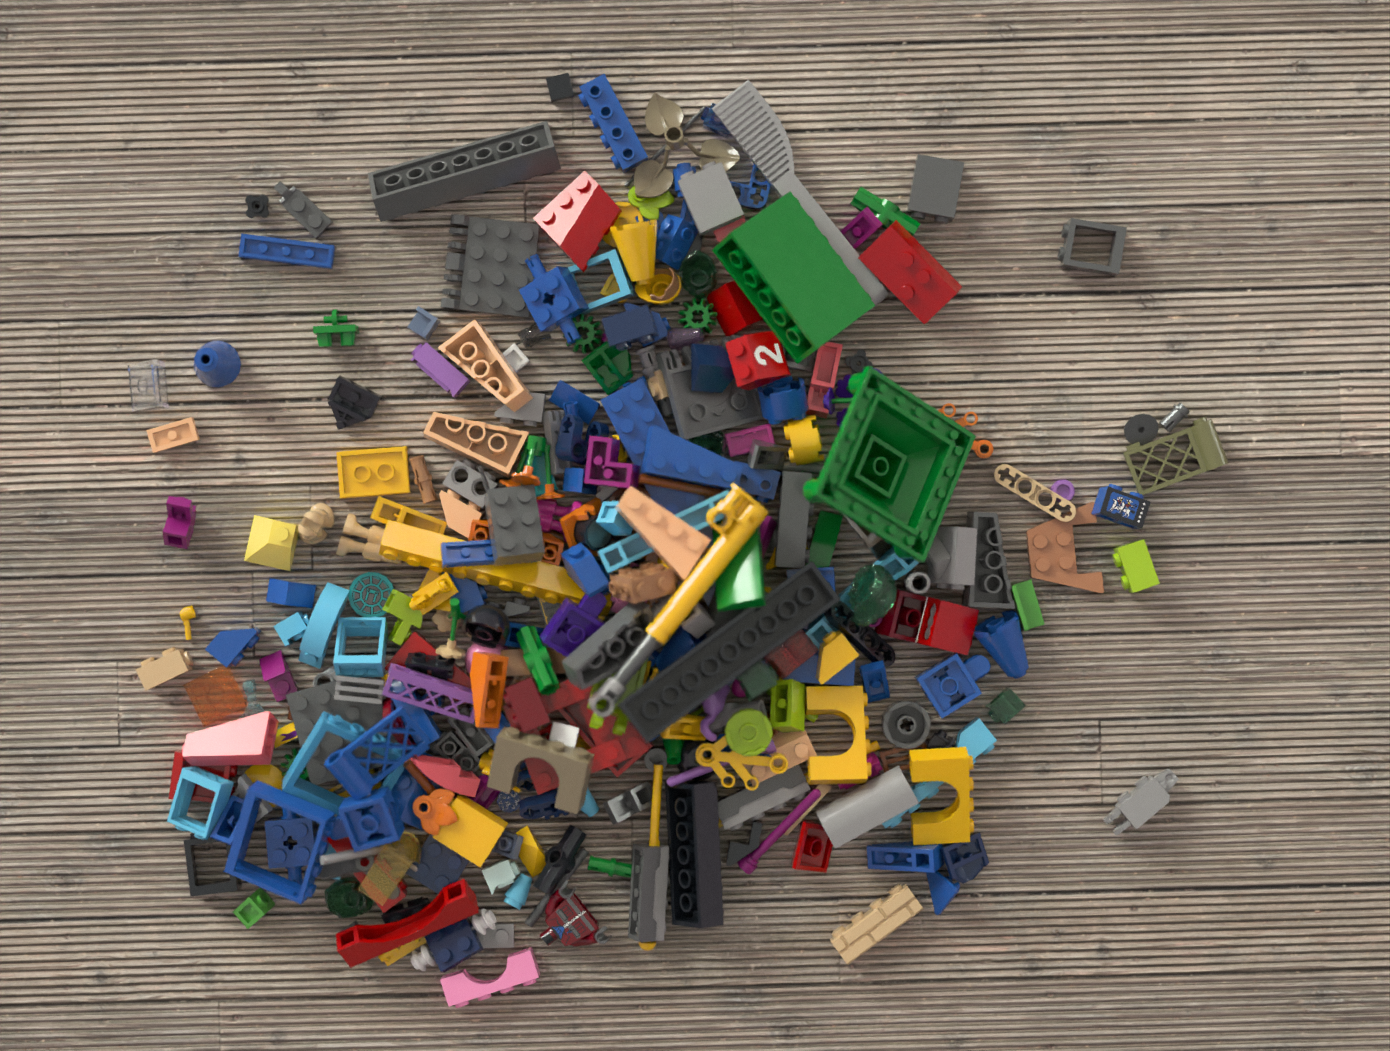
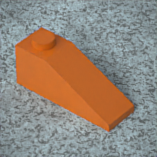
M473 652L470 679L476 727L499 728L509 657L496 653Z

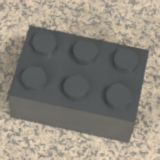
M534 485L487 489L484 502L494 566L541 561L545 549Z

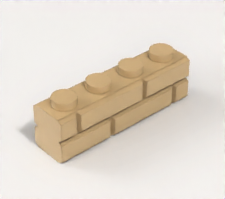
M906 883L902 886L900 884L895 885L888 891L890 894L883 900L881 897L876 899L869 905L871 908L864 914L862 911L857 913L850 919L851 924L845 928L842 925L831 933L833 937L830 938V941L847 965L924 909Z

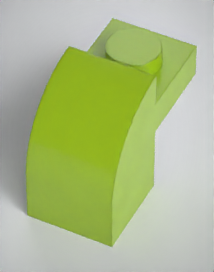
M392 589L382 610L398 618L388 640L401 646L402 642H406L411 634V625L420 629L423 616L420 610H412L410 608L411 597Z

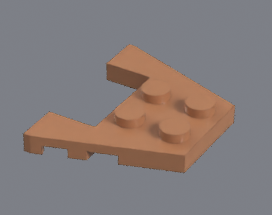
M1089 502L1076 508V515L1071 521L1063 522L1054 518L1026 531L1031 578L1104 593L1102 572L1077 573L1073 525L1097 523L1096 516L1091 514L1095 502ZM1069 511L1061 515V517L1064 518L1066 515L1071 516L1072 512Z

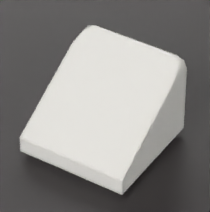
M553 722L549 740L560 741L566 746L575 748L579 728Z

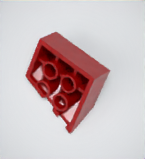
M584 171L533 219L542 231L584 273L588 267V260L592 254H596L601 239L604 235H608L610 227L614 225L622 211L601 186Z

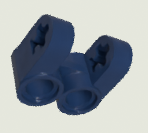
M566 414L560 424L555 448L557 457L562 461L586 466L589 436L609 437L608 425L593 421L588 426L585 440L581 439L583 419L576 415Z

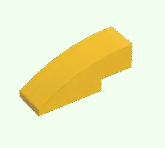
M378 496L370 516L371 519L384 524L391 520L442 535L447 526V522L381 496Z

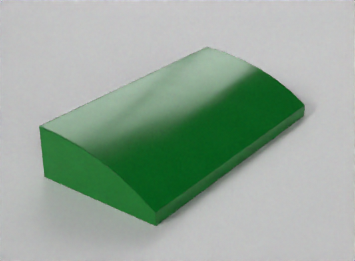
M724 518L715 522V524H721ZM760 525L716 579L718 612L766 606ZM712 528L714 544L720 537V534Z

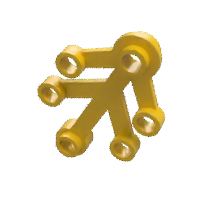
M725 735L714 744H701L695 753L697 762L704 767H711L721 779V784L725 788L734 786L735 777L732 773L726 772L719 761L729 762L744 781L745 787L750 791L758 788L759 781L755 775H751L743 764L770 767L771 771L776 774L784 773L788 768L787 758L781 753H775L771 757L759 755L747 757L733 750L731 752L721 751L728 745ZM710 751L712 755L709 758H705L703 753ZM781 759L783 762L780 766L774 765V760ZM727 776L732 778V782L729 784L723 781ZM754 779L756 784L749 786L747 784L748 780Z

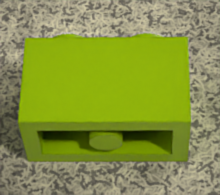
M1144 539L1114 548L1115 554L1112 555L1115 566L1121 569L1123 576L1120 577L1124 590L1128 589L1129 593H1135L1160 584Z
M794 679L771 681L770 723L773 729L783 733L804 731L805 684Z

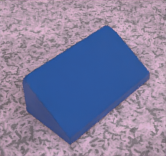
M559 380L549 399L550 402L563 410V403L577 401L579 417L588 425L601 405L562 380Z

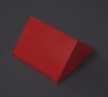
M735 280L724 284L706 296L709 304H713V312H717L716 318L725 336L730 337L764 320Z
M807 819L801 821L791 861L793 869L827 872L833 844L821 823Z

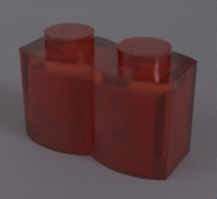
M801 629L768 653L763 660L778 679L782 681L816 654L819 649Z

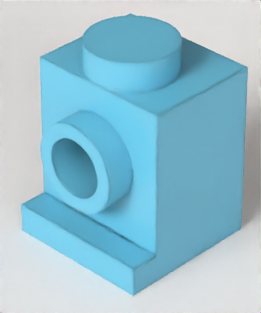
M299 611L273 626L285 647L293 644L292 638L295 641L303 638L310 617L307 613L303 614L302 611Z

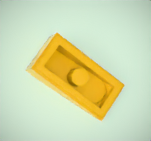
M686 714L660 733V735L664 739L705 741L706 738L700 730V722L705 717Z

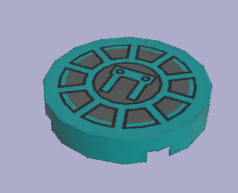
M367 572L353 580L349 588L348 599L352 609L362 617H381L387 613L382 608L392 589L395 588L387 576L377 572Z

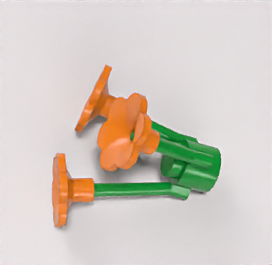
M529 435L516 472L512 473L511 479H500L499 483L507 487L522 486L520 483L523 485L540 486L539 478L532 475V463L534 456L542 457V453H544L547 484H545V493L536 497V499L565 497V494L556 493L554 484H552L549 455L551 445H546L547 438ZM527 455H529L527 466H524Z

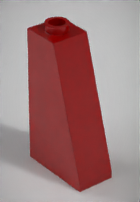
M414 631L388 662L385 669L388 671L391 663L406 667L405 661L408 653L423 652L426 655L432 656L440 654L436 653V646L419 632ZM455 663L453 679L448 678V681L471 688L470 675ZM428 670L427 674L432 675V670Z

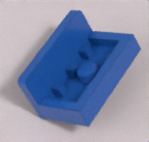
M667 214L661 223L657 235L655 260L679 270L698 233L697 227L683 218Z

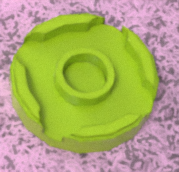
M752 708L740 709L733 713L725 727V737L729 747L734 752L747 757L756 756L765 751L773 736L772 725L767 716L761 711Z

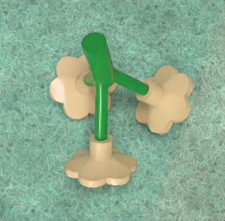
M453 598L450 600L451 611L436 610L432 621L437 625L438 631L442 633L446 631L451 632L450 638L447 639V645H440L439 648H436V653L444 658L460 659L465 655L466 651L456 646L457 640L455 635L458 623L461 622V619L464 620L466 615L461 613L459 600Z

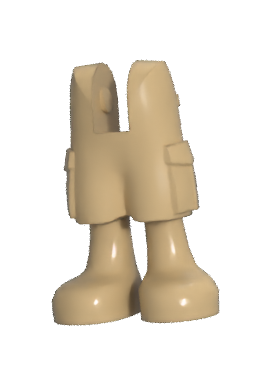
M317 503L311 507L309 512L304 514V518L298 526L299 537L304 543L318 544L327 538L328 534L322 528L333 527L334 513L332 509L324 503Z
M348 514L342 533L367 539V543L341 536L336 555L343 557L348 552L362 553L363 559L402 564L401 560H389L383 555H379L385 528L373 525L370 529H367L357 523L356 515Z

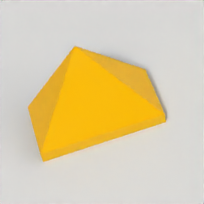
M527 825L515 834L524 837L518 856L533 878L544 869L546 853Z

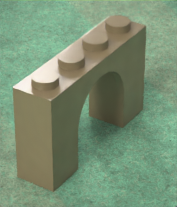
M504 727L496 737L487 787L510 793L517 784L521 761L531 757L540 758L550 763L559 777L555 808L578 814L585 803L595 754L589 753L583 748L566 746L560 741L543 739L537 734L523 733L514 727Z

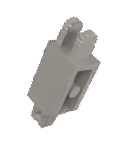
M1169 768L1154 777L1151 775L1148 777L1143 776L1135 783L1136 787L1130 793L1126 791L1117 798L1118 803L1114 805L1116 808L1103 821L1106 824L1111 823L1122 814L1125 820L1113 829L1115 835H1119L1130 825L1138 829L1169 803L1170 795L1168 791L1179 779Z

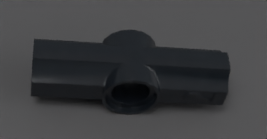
M570 824L559 844L551 847L546 852V865L533 886L551 896L562 876L574 869L576 862L574 856L587 834Z

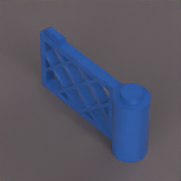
M400 706L347 747L332 753L326 759L324 765L354 800H359L369 796L372 793V787L413 755L417 754L419 757L430 748L428 744L431 741L407 711ZM402 715L406 719L405 728H393V720ZM377 732H387L386 743L373 742V736ZM391 733H404L403 744L390 743ZM408 734H418L422 738L416 745H407ZM359 746L368 747L367 757H356L352 751ZM372 747L385 748L384 758H370ZM389 748L402 749L401 756L397 759H387ZM369 763L383 764L382 770L374 777L368 771Z

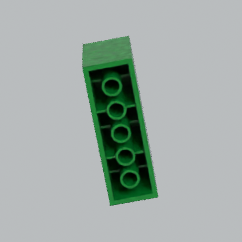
M791 191L733 230L712 249L797 364L876 306L871 300L870 295L864 291L855 275L849 271L843 263L841 256L835 252L828 239L820 232L814 220L808 216L799 200L793 196Z

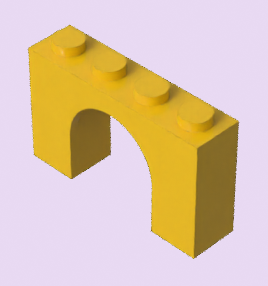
M863 686L806 687L805 715L839 716L849 724L853 733L852 747L845 753L837 756H809L807 761L808 785L862 784L871 776V763L867 762L866 753H870V740L865 738V730L869 729V718L864 716V707L868 705L867 693H863Z
M966 747L909 750V768L912 782L943 781L951 784L957 790L955 800L947 808L937 812L911 813L913 845L970 842V833H974V821L970 819V812H974L973 798H970V791L974 790L973 777H969V770H973L972 755L968 756Z

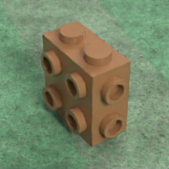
M653 561L640 562L639 567L635 568L631 566L620 567L617 569L618 572L609 574V590L613 597L633 604L676 592L677 577L673 569L664 567L663 564H653Z

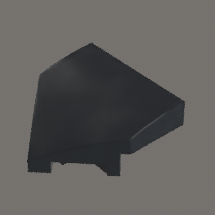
M341 375L338 376L329 396L330 401H328V405L331 406L336 419L338 430L372 418L382 396Z

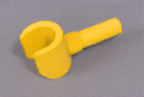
M192 605L180 611V618L185 626L186 640L192 639L189 620L196 617Z

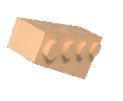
M473 320L438 347V349L513 412H516L533 399L486 329L476 320Z
M433 412L423 435L424 438L509 478L524 449L525 442L528 440L529 432Z
M632 486L627 488L615 507L617 512L645 540V543L655 551L665 565L673 569L680 581L686 579L711 541Z

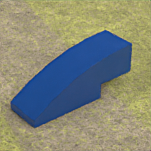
M393 679L389 691L400 693L406 690L402 681ZM417 689L411 691L415 699L423 700ZM391 698L395 708L397 709L402 706L428 736L431 743L440 738L442 732L429 714L430 710ZM400 715L403 723L406 725V719ZM410 734L416 744L422 740L418 734Z

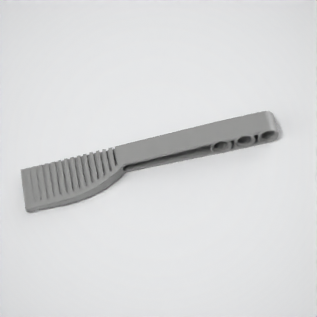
M747 80L711 108L763 174L764 178L771 184V187L781 198L791 191L793 196L799 200L802 208L814 220L815 225L828 239L835 252L841 256L843 263L855 275L858 283L870 295L873 303L878 305L888 297L889 294L882 283L859 260V254L795 176L793 153L786 131L773 109L753 84Z

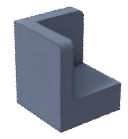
M418 306L416 308L418 312L408 325V328L428 341L441 321Z

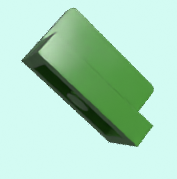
M1029 579L1012 584L1010 590L1015 604V611L1019 617L1021 631L1025 632L1031 628L1044 625L1032 580Z

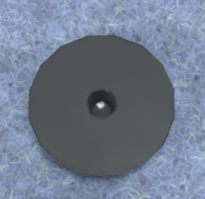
M1137 414L1127 421L1124 427V436L1131 444L1140 442V445L1150 443L1157 436L1159 430L1158 423L1149 414Z

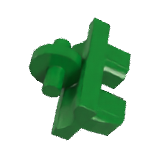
M332 309V316L323 317L324 323H332V325L313 326V333L317 335L320 348L333 347L332 335H340L341 346H355L356 334H359V326H356V324L340 325V323L348 322L347 315L339 316L338 309Z

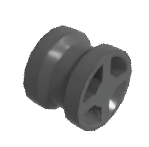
M660 747L649 749L645 755L646 767L654 771V764L658 763L663 764L664 769L668 763L665 750Z

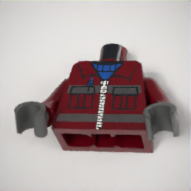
M565 880L562 886L550 896L547 903L545 922L549 928L540 934L542 940L548 946L558 938L564 946L578 947L595 943L605 944L612 938V935L605 936L603 934L608 929L607 926L599 929L598 921L575 894L576 887L568 889L566 885L569 881Z

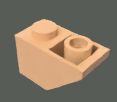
M451 489L447 492L441 490L439 496L447 526L469 538L472 520H479L484 516L480 512L482 507L470 500L468 504L459 500L461 495Z

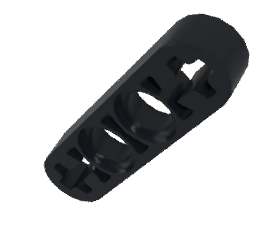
M838 601L824 612L828 622L839 630L871 662L883 660L885 667L891 666L895 662L893 648L845 603ZM850 621H853L856 626L854 633L849 630ZM866 636H869L871 639L870 648L865 645Z

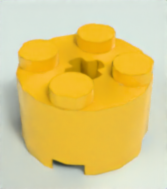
M816 415L806 416L801 420L790 419L788 424L784 425L786 440H791L792 445L788 450L791 464L796 463L797 466L825 461L824 454L819 455V451H822L821 447H823L818 424L813 425V422L817 420Z

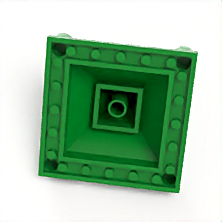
M871 366L864 367L863 372L855 373L849 379V389L854 397L819 479H811L806 482L803 489L804 497L810 503H825L873 534L881 537L894 546V551L899 558H912L919 563L925 562L976 435Z

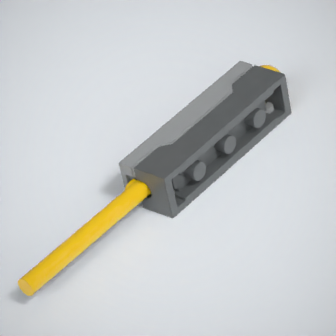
M877 740L870 743V753L880 749ZM798 764L784 773L777 774L760 782L756 790L750 791L743 787L718 799L719 828L723 826L725 830L730 828L731 831H734L744 826L743 821L751 818L752 821H755L765 816L764 811L773 808L776 811L786 806L785 801L792 798L797 801L808 795L807 791L811 790L808 785V772L803 774Z
M654 764L649 843L633 844L628 938L637 941L640 948L645 951L654 949L656 941H664V933L666 932L665 912L668 906L666 894L669 884V847L660 844L659 841L663 764Z

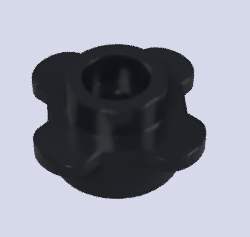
M264 194L260 197L248 195L245 199L248 205L246 215L249 218H254L255 216L266 218L269 215L267 204L269 198Z
M858 350L854 356H848L845 359V364L851 368L852 375L861 373L864 367H873L872 362L868 361L864 350Z

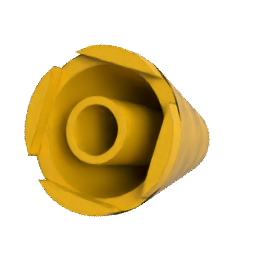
M657 219L650 220V222L642 221L618 225V230L617 226L610 227L611 234L630 280L636 281V285L649 284L650 279L654 278Z

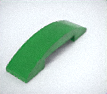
M823 510L819 512L809 548V563L813 561L817 568L830 566L843 516Z

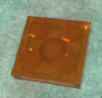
M224 665L183 685L204 727L248 706L229 667L226 668Z

